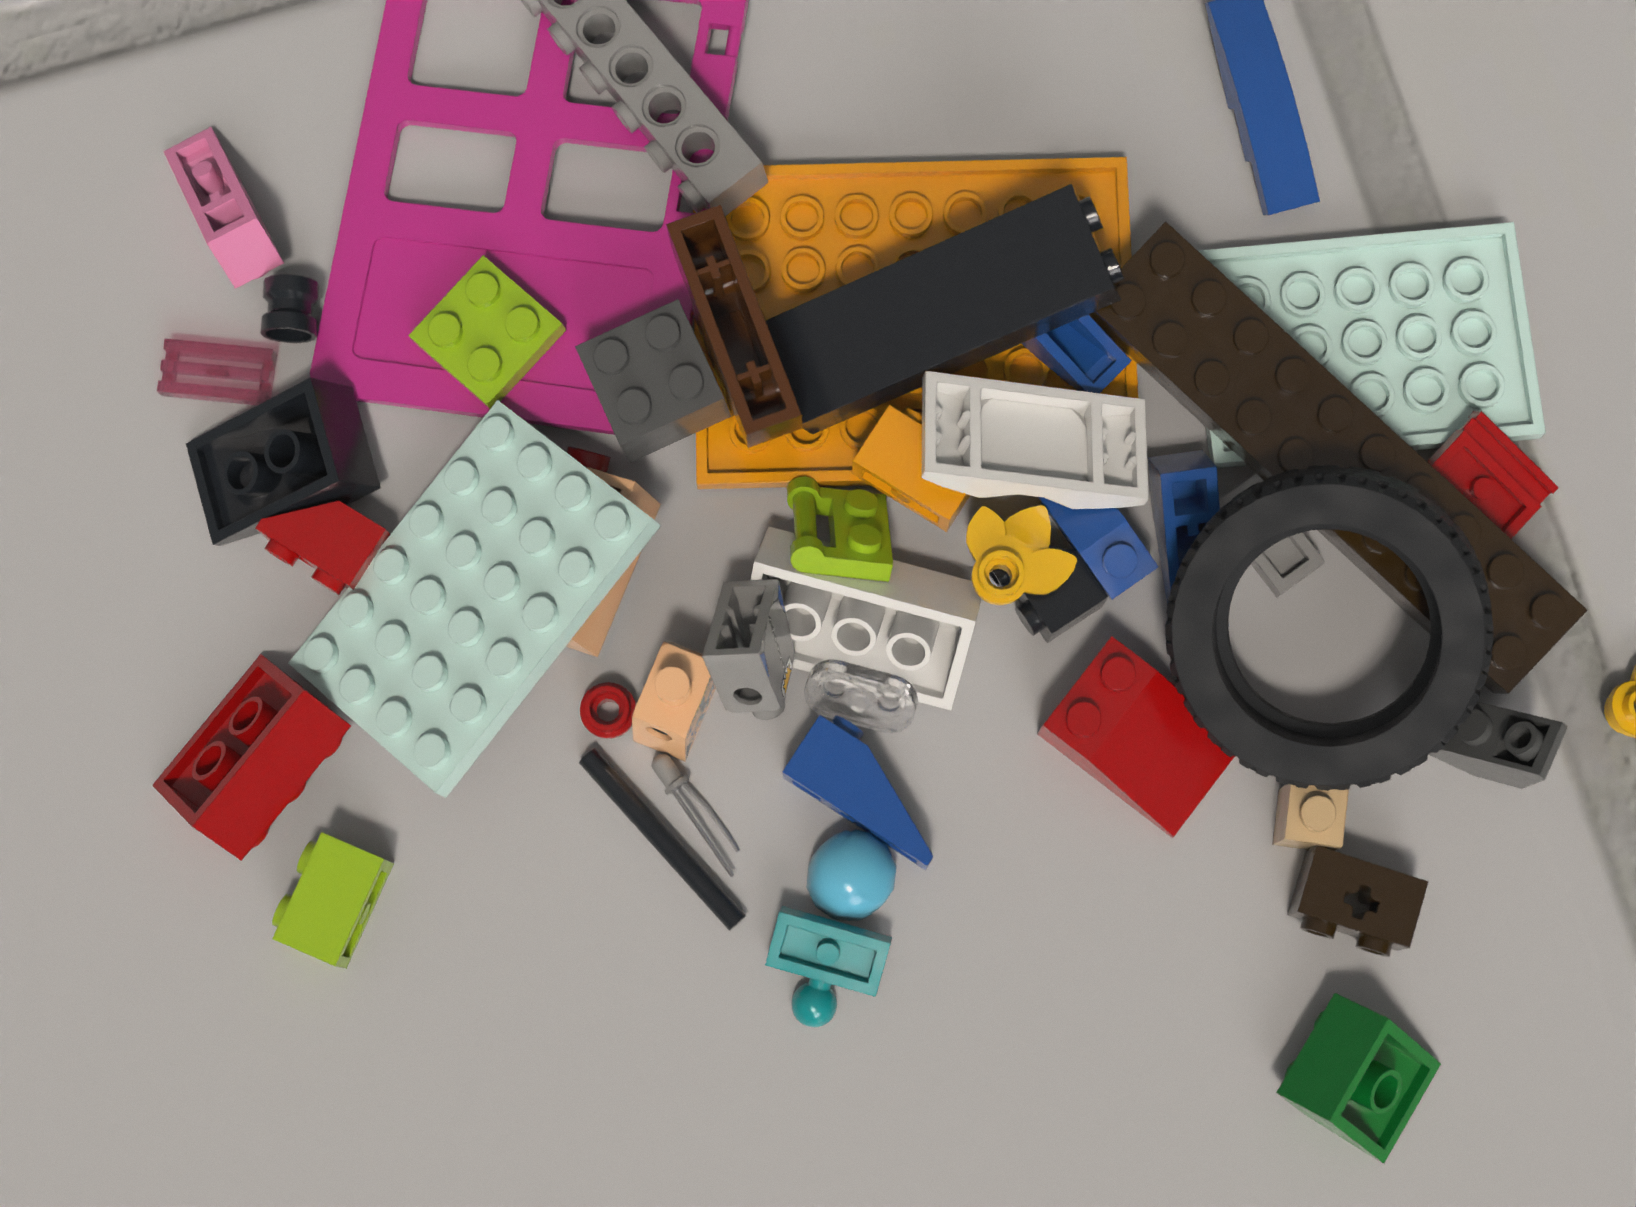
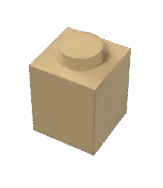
M1291 784L1281 787L1278 792L1272 845L1304 850L1316 845L1333 851L1342 848L1349 790H1318L1314 785L1308 786L1307 789Z

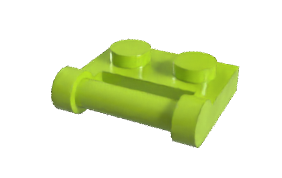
M806 476L797 477L790 481L787 486V503L794 514L795 540L790 546V558L793 568L803 573L889 582L893 568L886 495L871 493L861 489L850 491L819 487L817 481ZM816 515L828 516L831 547L824 546L821 540L817 538Z

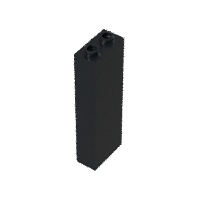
M1072 184L1067 185L766 320L800 409L803 429L811 434H815L922 387V377L925 371L953 374L1120 301L1121 297L1115 283L1125 278L1112 248L1101 251L1094 232L1102 229L1103 225L1091 197L1080 200Z

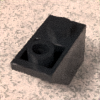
M1049 545L1050 549L1066 551L1077 558L1073 573L1064 584L1049 594L1023 593L1018 599L1020 605L1015 607L1019 619L1028 632L1033 636L1040 632L1047 643L1102 608L1108 598L1076 550ZM995 569L989 574L998 587H1004L1010 583L1008 573L1002 569Z

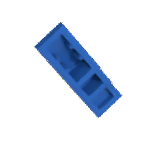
M1214 0L1206 2L1207 15L1228 109H1234L1245 162H1251L1262 214L1272 215L1320 202L1295 97L1264 0Z

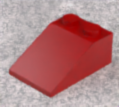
M1111 636L1037 734L1171 838L1180 830L1235 757H1229L1221 751V748L1207 737L1208 731L1205 728L1198 727L1192 715L1183 704L1185 699L1183 694L1178 693L1177 688L1113 636Z

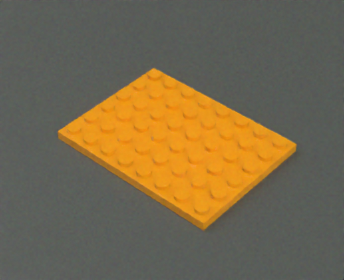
M1127 157L763 165L769 183L725 216L765 321L1072 184L1080 200L1090 196L1103 225L1102 229L1094 232L1101 251L1112 248L1120 268L1132 257ZM694 318V334L722 392ZM1022 344L953 373L954 375L1076 390ZM1127 353L1125 354L1130 358L1131 362L1100 394L1138 398L1137 363ZM922 387L815 434H811L802 428L750 448L747 447L735 416L731 415V417L696 433L697 489L787 487L793 479L804 476L817 481L819 487L868 486V483L852 474L853 459L889 405L900 412L904 408H909L922 415Z

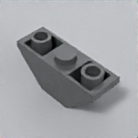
M1477 702L1466 722L1459 725L1455 736L1437 753L1432 752L1429 755L1473 776L1523 789L1546 779L1568 726L1560 721Z

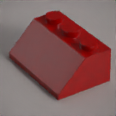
M260 654L152 786L193 828L242 861L252 848L258 846L265 839L270 825L288 803L293 802L301 795L306 786V781L323 760L336 752L343 736L350 729L351 725L274 663Z

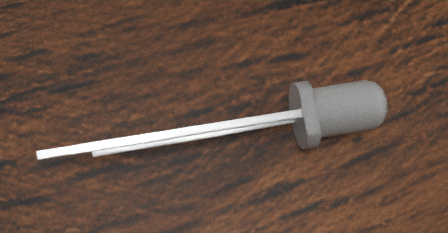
M667 754L656 756L651 766L666 787L664 792L666 795L671 793L674 795L730 877H733L734 873L676 790L683 786L706 809L725 834L736 853L740 850L711 808L686 784L690 779L687 775L683 776L670 756Z

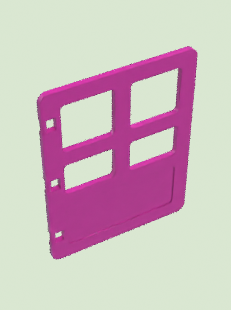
M386 0L314 349L310 377L351 386L356 401L484 418L490 409L408 336L484 255L566 328L561 337L502 399L501 403L529 424L615 435L575 346L679 299L686 317L692 326L694 313L690 295L674 257L666 227L668 223L696 214L679 212L682 194L677 186L683 181L673 170L663 225L655 232L544 218L555 152L561 144L570 143L647 152L644 146L649 143V140L639 128L631 134L618 119L612 107L571 103L566 100L575 51L568 55L562 52L548 33L547 28L552 24L542 12L526 91L520 96H509L412 84L411 78L427 0ZM563 0L561 5H571L578 0ZM661 0L697 4L702 8L690 77L728 121L738 65L737 58L749 0ZM712 29L728 30L724 55L708 54ZM680 112L677 114L662 113L656 122H672L679 116ZM414 125L514 137L516 139V146L503 208L499 212L489 213L389 200L388 192L402 129L406 126ZM710 149L698 150L690 157L689 162L703 163L711 158L714 151Z

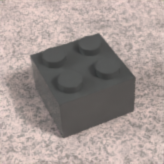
M679 299L575 346L618 443L630 463L731 417L725 398Z

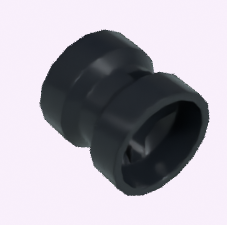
M291 274L266 277L263 281V298L267 301L268 308L267 312L261 317L260 334L269 340L283 343H307L315 340L317 320L312 316V307L319 299L318 282L308 277Z

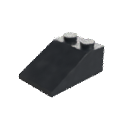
M310 377L186 443L212 545L221 546L260 534L255 527L263 518L335 501H341L348 505L381 488L351 386Z

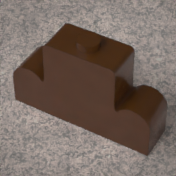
M721 205L666 224L674 257L690 295L695 321L732 416H735L747 447L750 448L802 429L800 409Z

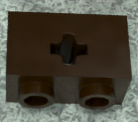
M1316 845L1305 852L1287 915L1301 919L1300 929L1329 939H1334L1336 931L1356 937L1355 947L1358 949L1389 957L1391 949L1399 951L1410 948L1429 881ZM1359 892L1358 901L1367 905V910L1352 916L1353 907L1343 901L1345 896Z

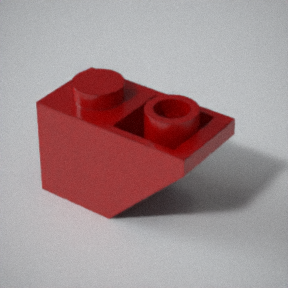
M341 501L263 518L255 527L269 541L264 548L267 552L291 567L294 566L298 559L316 569L311 578L337 595L341 594L344 587L354 590L380 547L390 536V533L384 527Z

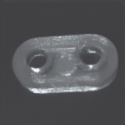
M835 659L817 663L811 669L804 688V697L807 704L819 715L831 719L838 715L854 725L884 733H896L906 729L914 719L918 704L917 692L906 679L894 674ZM831 682H835V683H839V684H843V685H835V684H833V683H831ZM885 696L894 698L895 700L888 699Z

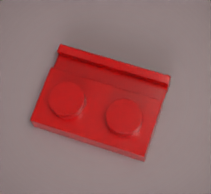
M1473 411L1468 416L1469 420L1461 429H1456L1427 462L1512 539L1542 507L1540 504L1550 493L1554 494L1559 487L1482 411Z

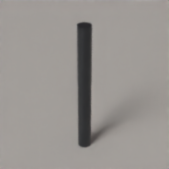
M594 748L580 760L579 764L724 926L729 931L736 927L746 917L745 913L600 752Z

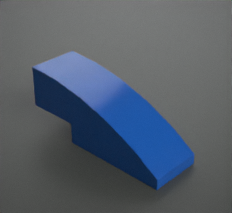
M1089 314L1021 343L1077 391L1100 393L1131 362L1130 358Z

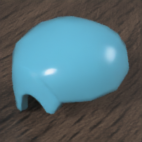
M857 829L853 831L844 830L834 834L821 844L812 855L808 864L806 888L816 908L832 919L846 921L863 920L878 910L893 892L897 865L888 846L870 832Z

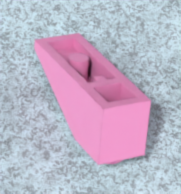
M212 127L163 151L207 245L235 289L251 280L264 276L268 271L284 264L265 224Z

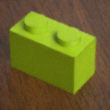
M321 832L317 842L310 841L300 856L297 872L302 875L293 894H285L276 908L272 925L276 926L277 929L272 939L330 965L347 969L394 863Z

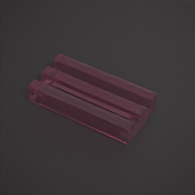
M165 338L163 349L166 351L165 360L161 359L160 371L163 373L162 381L158 380L157 392L161 396L247 405H259L271 398L277 353L273 349ZM184 356L245 363H256L263 365L262 369L245 368L225 365L179 361V357ZM179 374L260 382L259 390L180 383L176 382V376Z

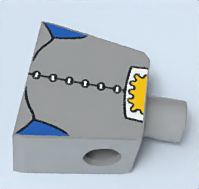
M778 579L723 582L702 656L724 708L730 712H752L760 720L776 718L784 711V699L794 663V648L781 587Z

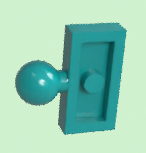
M782 906L777 918L765 966L809 978V982L802 984L795 991L791 1002L792 1012L801 1024L813 1028L821 1027L832 1020L837 1010V999L831 989V985L876 997L892 937Z

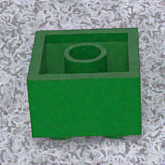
M1334 993L1325 1010L1316 1018L1313 1030L1297 1058L1288 1066L1284 1080L1276 1093L1307 1117L1384 1164L1441 1063L1389 1018Z

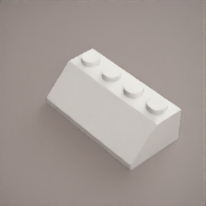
M768 526L753 564L750 581L779 580L794 648L792 668L951 711L981 603V598L975 592L972 581L893 560L889 582L803 573L793 568L791 564L790 546L795 540V533ZM821 541L824 546L831 547L829 542Z

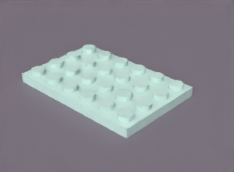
M1514 222L1198 250L1414 450L1440 448L1456 429H1461L1469 420L1468 416L1473 411H1482L1511 441L1540 439L1546 434ZM1206 428L1209 458L1217 468L1246 466L1242 458L1234 451H1231L1220 438Z
M497 400L382 544L354 590L349 587L288 664L431 790L446 798L661 525Z

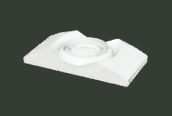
M925 371L922 377L921 478L942 487L978 498L1008 495L1044 497L1070 509L1122 508L1145 505L1149 499L1145 399Z

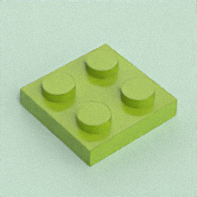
M483 255L408 336L484 405L491 409L497 400L502 401L561 337L566 328L557 318Z

